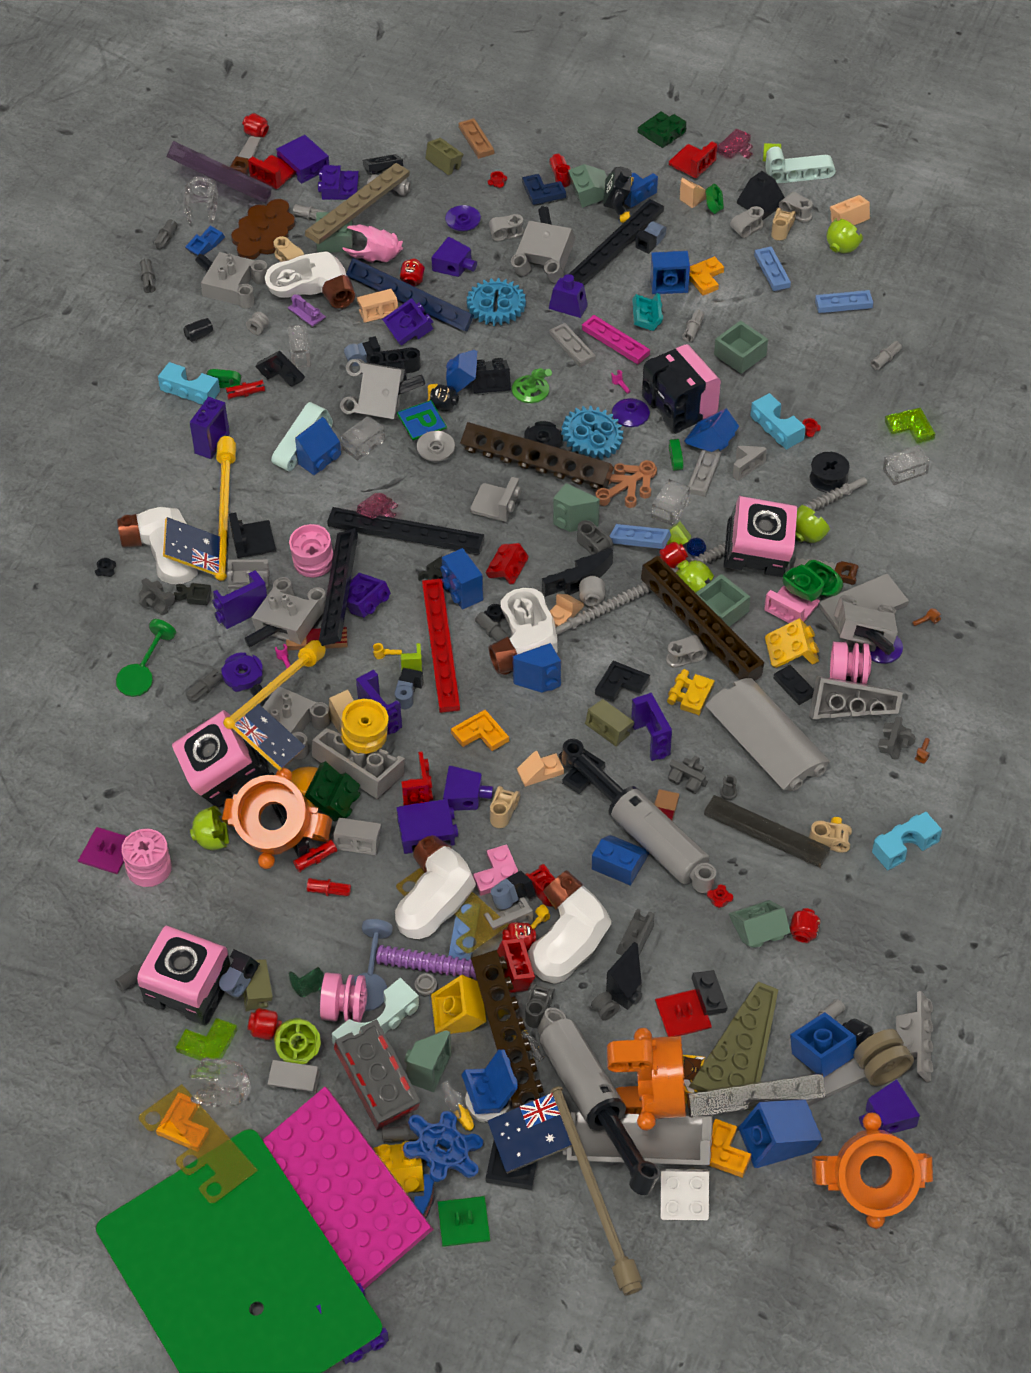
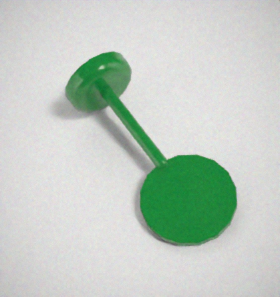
M152 619L149 623V629L156 637L140 664L127 665L117 674L116 686L125 696H141L150 689L153 677L145 665L160 639L172 640L176 636L175 628L169 623L160 619Z

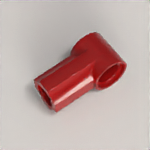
M554 154L549 159V163L555 176V182L561 181L563 187H568L571 184L568 172L570 166L567 165L564 156Z

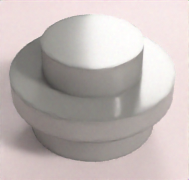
M421 974L415 980V990L420 995H431L437 988V981L430 974Z

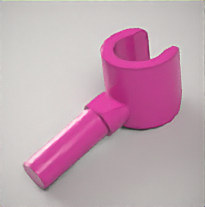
M617 370V375L611 373L612 383L620 385L629 394L630 389L623 381L622 371Z
M283 644L284 650H278L275 647L277 658L284 662L286 668L290 667L287 645Z

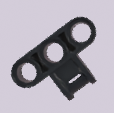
M412 347L373 352L368 354L366 358L367 363L405 369L403 381L407 380L406 373H414L421 368L420 351Z

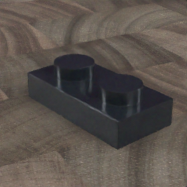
M791 665L774 673L773 679L798 705L813 697L814 689Z
M715 971L693 973L691 979L704 1016L726 1013L728 1007Z

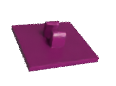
M96 827L78 862L118 874L124 863L121 852L122 844L127 836Z

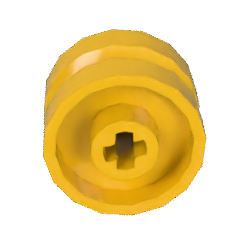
M358 699L349 703L342 713L341 738L343 743L350 750L363 754L376 752L382 748L387 739L389 716L386 709L379 702L372 699Z

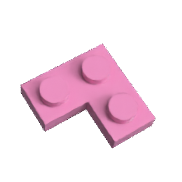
M507 844L487 850V857L492 868L473 874L480 896L491 893V889L495 885L518 872Z

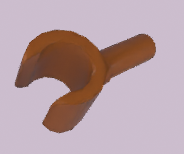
M931 608L925 616L913 621L912 624L916 626L928 620L936 624L941 620V613Z
M925 738L922 747L917 749V755L915 756V760L922 764H925L930 756V753L926 751L930 741L929 738Z

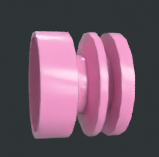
M315 524L303 525L297 528L291 534L289 540L296 571L305 577L311 578L319 577L329 572L334 555L329 532L324 527Z
M833 642L830 678L846 681L847 676H850L851 682L857 683V677H860V683L867 684L871 672L869 644L863 643L862 652L860 653L858 643L854 644L852 652H848L847 642Z
M139 829L125 838L121 853L129 880L142 887H153L168 878L171 872V859L167 841L160 832L153 829Z
M326 972L321 990V1020L337 1021L341 1011L343 1012L345 1022L351 1019L353 1012V1021L361 1023L367 1004L365 976L359 975L355 985L354 975L350 974L346 984H343L341 974Z

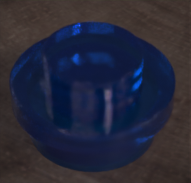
M692 538L687 543L686 550L692 556H699L706 552V544L700 538Z

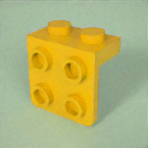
M799 618L765 636L770 661L774 668L780 667L802 655L812 665L819 662L817 655L819 649L813 640L815 633L810 625L807 626Z
M409 1141L394 1145L382 1144L373 1148L406 1193L424 1191L421 1158L408 1159L403 1154V1146Z

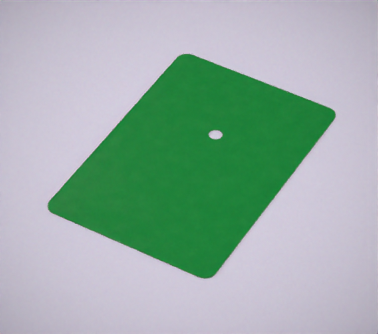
M247 1129L240 1132L103 1217L96 1225V1232L179 1373H323L378 1337L382 1331V1323L255 1130ZM260 1302L264 1307L263 1312L256 1316L252 1315L249 1311L251 1304ZM319 1304L321 1306V1314L316 1307Z

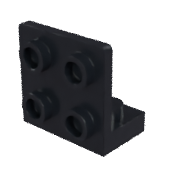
M494 358L488 362L482 359L477 360L476 379L472 381L473 393L510 391V368L507 360H503V358Z
M236 512L229 514L237 558L276 551L269 520L243 524L242 520H238Z

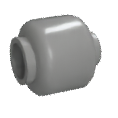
M589 576L581 580L579 584L580 600L588 606H596L604 601V581L596 576Z

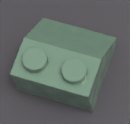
M586 164L568 170L572 186L582 208L604 200L605 180L607 178L604 170Z
M566 483L553 498V524L569 532L577 531L578 524L584 520L591 521L598 527L600 499Z
M770 900L729 913L730 919L742 942L752 948L760 947L768 940H781L784 938V935L791 933L784 907Z
M446 1030L416 1041L412 1050L409 1049L404 1060L407 1063L405 1073L408 1074V1079L412 1085L431 1092L435 1091L452 1055L449 1031Z

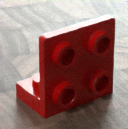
M711 141L702 150L687 144L669 160V165L697 178L716 161L717 143Z
M270 155L264 161L253 156L248 160L250 177L275 189L281 187L296 173L284 160Z
M423 751L418 752L420 779L401 781L403 806L433 801L428 758L424 759Z

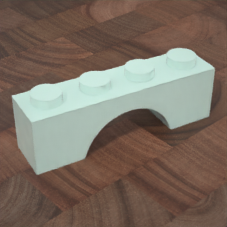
M401 978L383 991L385 1009L377 1020L384 1034L390 1029L393 1030L398 1027L401 1020L407 1015L414 1014L419 1006V995ZM350 1019L332 1033L333 1044L335 1045V1040L350 1032L354 1036L359 1034L360 1027L370 1022L360 1023Z

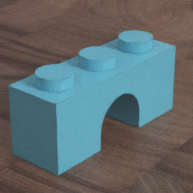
M171 362L165 366L158 376L160 390L198 404H203L208 396L215 399L220 393L218 378L201 373L197 379L188 381L185 367Z
M769 393L752 402L750 416L778 444H781L787 450L804 440L806 427L794 415L788 419H779L781 403Z
M927 812L915 815L908 822L895 826L892 831L885 835L877 836L874 840L872 853L888 871L905 861L907 848L904 846V843H914L924 851L940 842L942 829Z

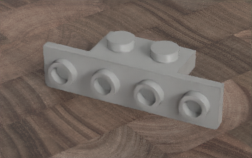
M922 991L917 992V1012L896 1016V1031L904 1042L903 1046L908 1048L913 1058L917 1057L918 1074L926 1082H929L933 1072V1063L931 1061V1052H933L931 1012H933V1005L931 1000Z

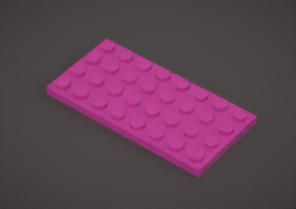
M326 1086L263 1139L268 1150L356 1284L360 1283L363 1289L367 1288L434 1230Z

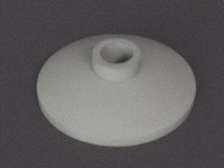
M442 431L427 432L417 441L419 455L429 461L445 460L455 450L454 439Z

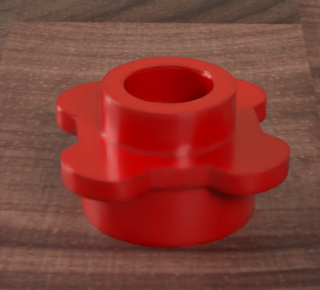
M494 171L490 175L488 185L501 188L504 186V182L507 181V176L501 171Z
M807 418L802 422L806 427L805 435L807 437H813L814 433L821 430V426L818 425L815 419Z
M722 884L718 885L716 889L707 892V897L718 908L725 907L728 902L733 900V894L729 893L726 890V886Z

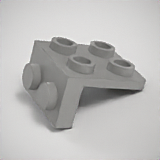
M511 477L507 488L483 483L472 503L471 513L507 522L510 513L514 510L515 502L521 494L519 478Z

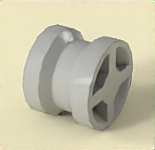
M258 311L246 322L247 329L255 335H260L263 332V328L269 325L267 316Z

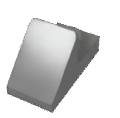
M737 446V461L733 465V478L739 481L766 462L767 449L756 446Z

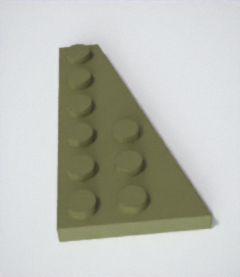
M757 982L688 1087L749 1111L755 1108L778 989L761 982Z

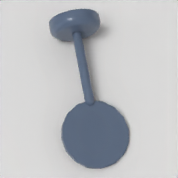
M368 919L362 923L363 933L373 938L368 972L359 974L365 976L367 1004L365 1011L379 1008L384 1003L383 991L387 989L385 981L379 975L373 974L378 939L389 937L393 926L379 919ZM357 975V976L354 977L355 985H356L357 977H358L359 975Z

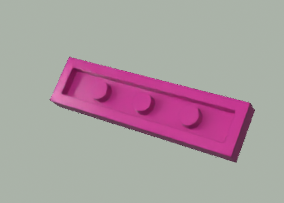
M595 315L582 324L584 332L636 364L641 363L650 355L649 348Z

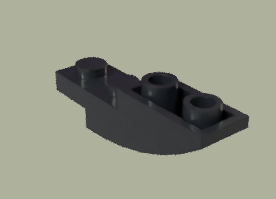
M612 548L575 560L574 568L542 578V592L546 597L561 591L571 595L579 591V584L584 578L589 576L602 577L613 564Z

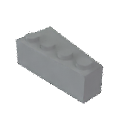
M817 676L809 717L820 719L899 713L903 693L890 688Z
M327 728L312 740L313 758L321 763L326 761L340 774L346 772L360 784L362 790L376 799L404 775L405 758L390 756L388 751L380 749V751L368 754L356 753L343 743L340 733Z

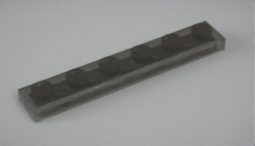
M716 795L712 797L704 810L705 816L821 868L830 853L831 847Z
M823 1073L687 1093L686 1096L689 1117L694 1118L755 1108L759 1102L826 1097Z

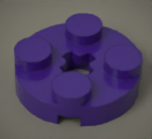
M242 652L233 654L225 660V665L221 669L224 682L229 687H232V690L235 692L250 689L253 685L260 684L263 680L262 662L253 654L252 656ZM240 669H243V670L246 671V672H245V673H239V670H240Z

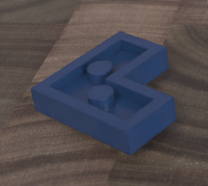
M539 174L522 177V183L532 205L566 198V191L561 181L544 185Z

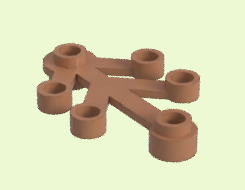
M649 460L641 462L639 466L618 463L614 466L615 474L611 475L609 484L611 482L620 483L609 490L600 488L596 491V497L600 499L599 505L606 506L610 503L613 496L628 488L625 506L633 508L637 502L635 496L636 482L643 478V486L640 487L639 495L645 499L651 496L650 478L656 475L657 467ZM626 472H628V473H635V474H633V475H631V476H630V475H625Z

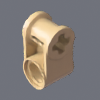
M781 208L777 209L772 224V238L775 240L787 238L795 221V211L787 212L781 210Z
M282 236L274 240V247L276 248L275 258L280 262L289 261L304 255L303 251L288 238Z
M501 786L497 788L490 805V823L492 826L504 828L508 825L518 805L520 792L507 791Z
M816 821L811 827L809 843L814 848L842 853L847 852L850 849L848 841L852 829L846 824Z

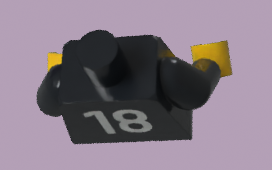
M615 167L605 180L603 206L615 209L617 214L620 215V222L624 223L630 217V211L625 212L623 204L630 193L634 178L632 177L631 170L628 168Z

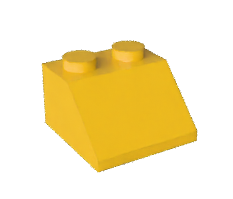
M460 975L431 994L435 1034L446 1030L450 1034L471 1032L486 1022L485 1007L476 980Z

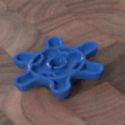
M450 1111L442 1112L440 1121L437 1124L428 1123L419 1115H412L408 1121L410 1130L419 1139L406 1142L403 1146V1154L408 1159H424L430 1168V1178L434 1182L444 1180L448 1169H455L466 1178L475 1176L479 1170L478 1165L469 1158L468 1152L480 1149L483 1145V1139L477 1134H461L456 1129L457 1117ZM438 1144H441L443 1147L447 1148V1151L445 1152V1150L439 1148V1146H436Z

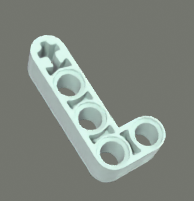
M771 147L766 153V172L776 180L777 184L826 179L832 177L836 172L832 158L829 155L784 159L780 147Z
M312 402L307 403L274 451L271 459L272 463L287 471H291L298 462L295 437L321 417L325 418L330 427H332L333 421L328 410Z

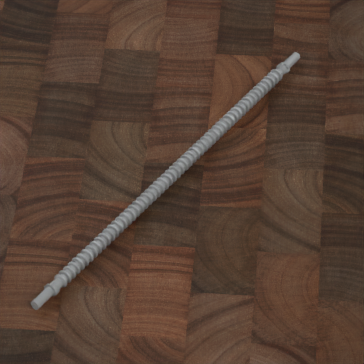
M862 477L850 484L846 483L840 489L835 488V491L831 490L830 493L827 492L825 495L823 494L821 497L813 499L812 502L808 501L807 504L803 505L813 511L819 510L824 505L828 506L829 503L837 501L838 498L842 499L843 495L852 494L853 490L866 485L867 480L865 477ZM725 542L723 546L714 547L713 550L710 549L709 552H704V555L700 554L699 557L695 556L689 562L697 560L707 564V562L711 563L712 560L715 561L716 557L721 558V555L724 556ZM676 566L675 569H674V568H671V569H672L674 572H676V571L678 570V567ZM642 582L636 588L628 589L627 593L617 594V598L613 596L612 600L603 601L602 605L598 604L597 607L588 608L587 612L578 613L577 617L568 618L567 622L555 627L556 634L559 635L569 629L574 630L579 624L584 625L585 621L590 622V619L594 620L595 616L600 617V614L609 613L610 609L619 608L625 602L633 601L634 597L639 598V595L643 596L644 592L648 594L649 590H652Z

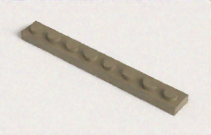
M395 163L305 231V236L317 244L322 243L408 178L410 171Z

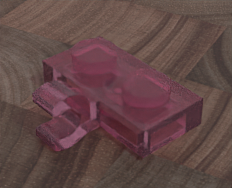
M735 129L717 146V153L732 158L739 151L743 157L750 158L753 155L752 152H749L753 146L748 143L751 140V135Z
M374 493L357 506L356 512L373 519L380 514L394 518L397 514L393 513L390 508L396 509L398 504L392 502L391 498L386 497L382 493Z

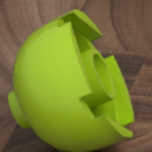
M837 218L831 223L826 233L830 249L835 253L845 254L851 253L858 248L863 241V236L856 233L857 228L844 219L837 221Z
M804 505L797 508L795 539L801 543L803 541L816 543L828 534L830 527L821 516L818 519L814 515L815 511Z
M687 560L682 561L677 565L678 570L675 572L695 593L707 585L705 581L708 578L711 581L714 577L707 565L697 560L690 562Z
M216 806L200 811L194 817L192 829H190L193 841H197L201 847L207 850H219L227 847L226 844L229 843L227 824L221 822L219 816H222V813Z
M301 1018L288 1019L276 1030L274 1036L275 1050L285 1062L306 1064L319 1052L321 1045L320 1034L316 1027L308 1020Z

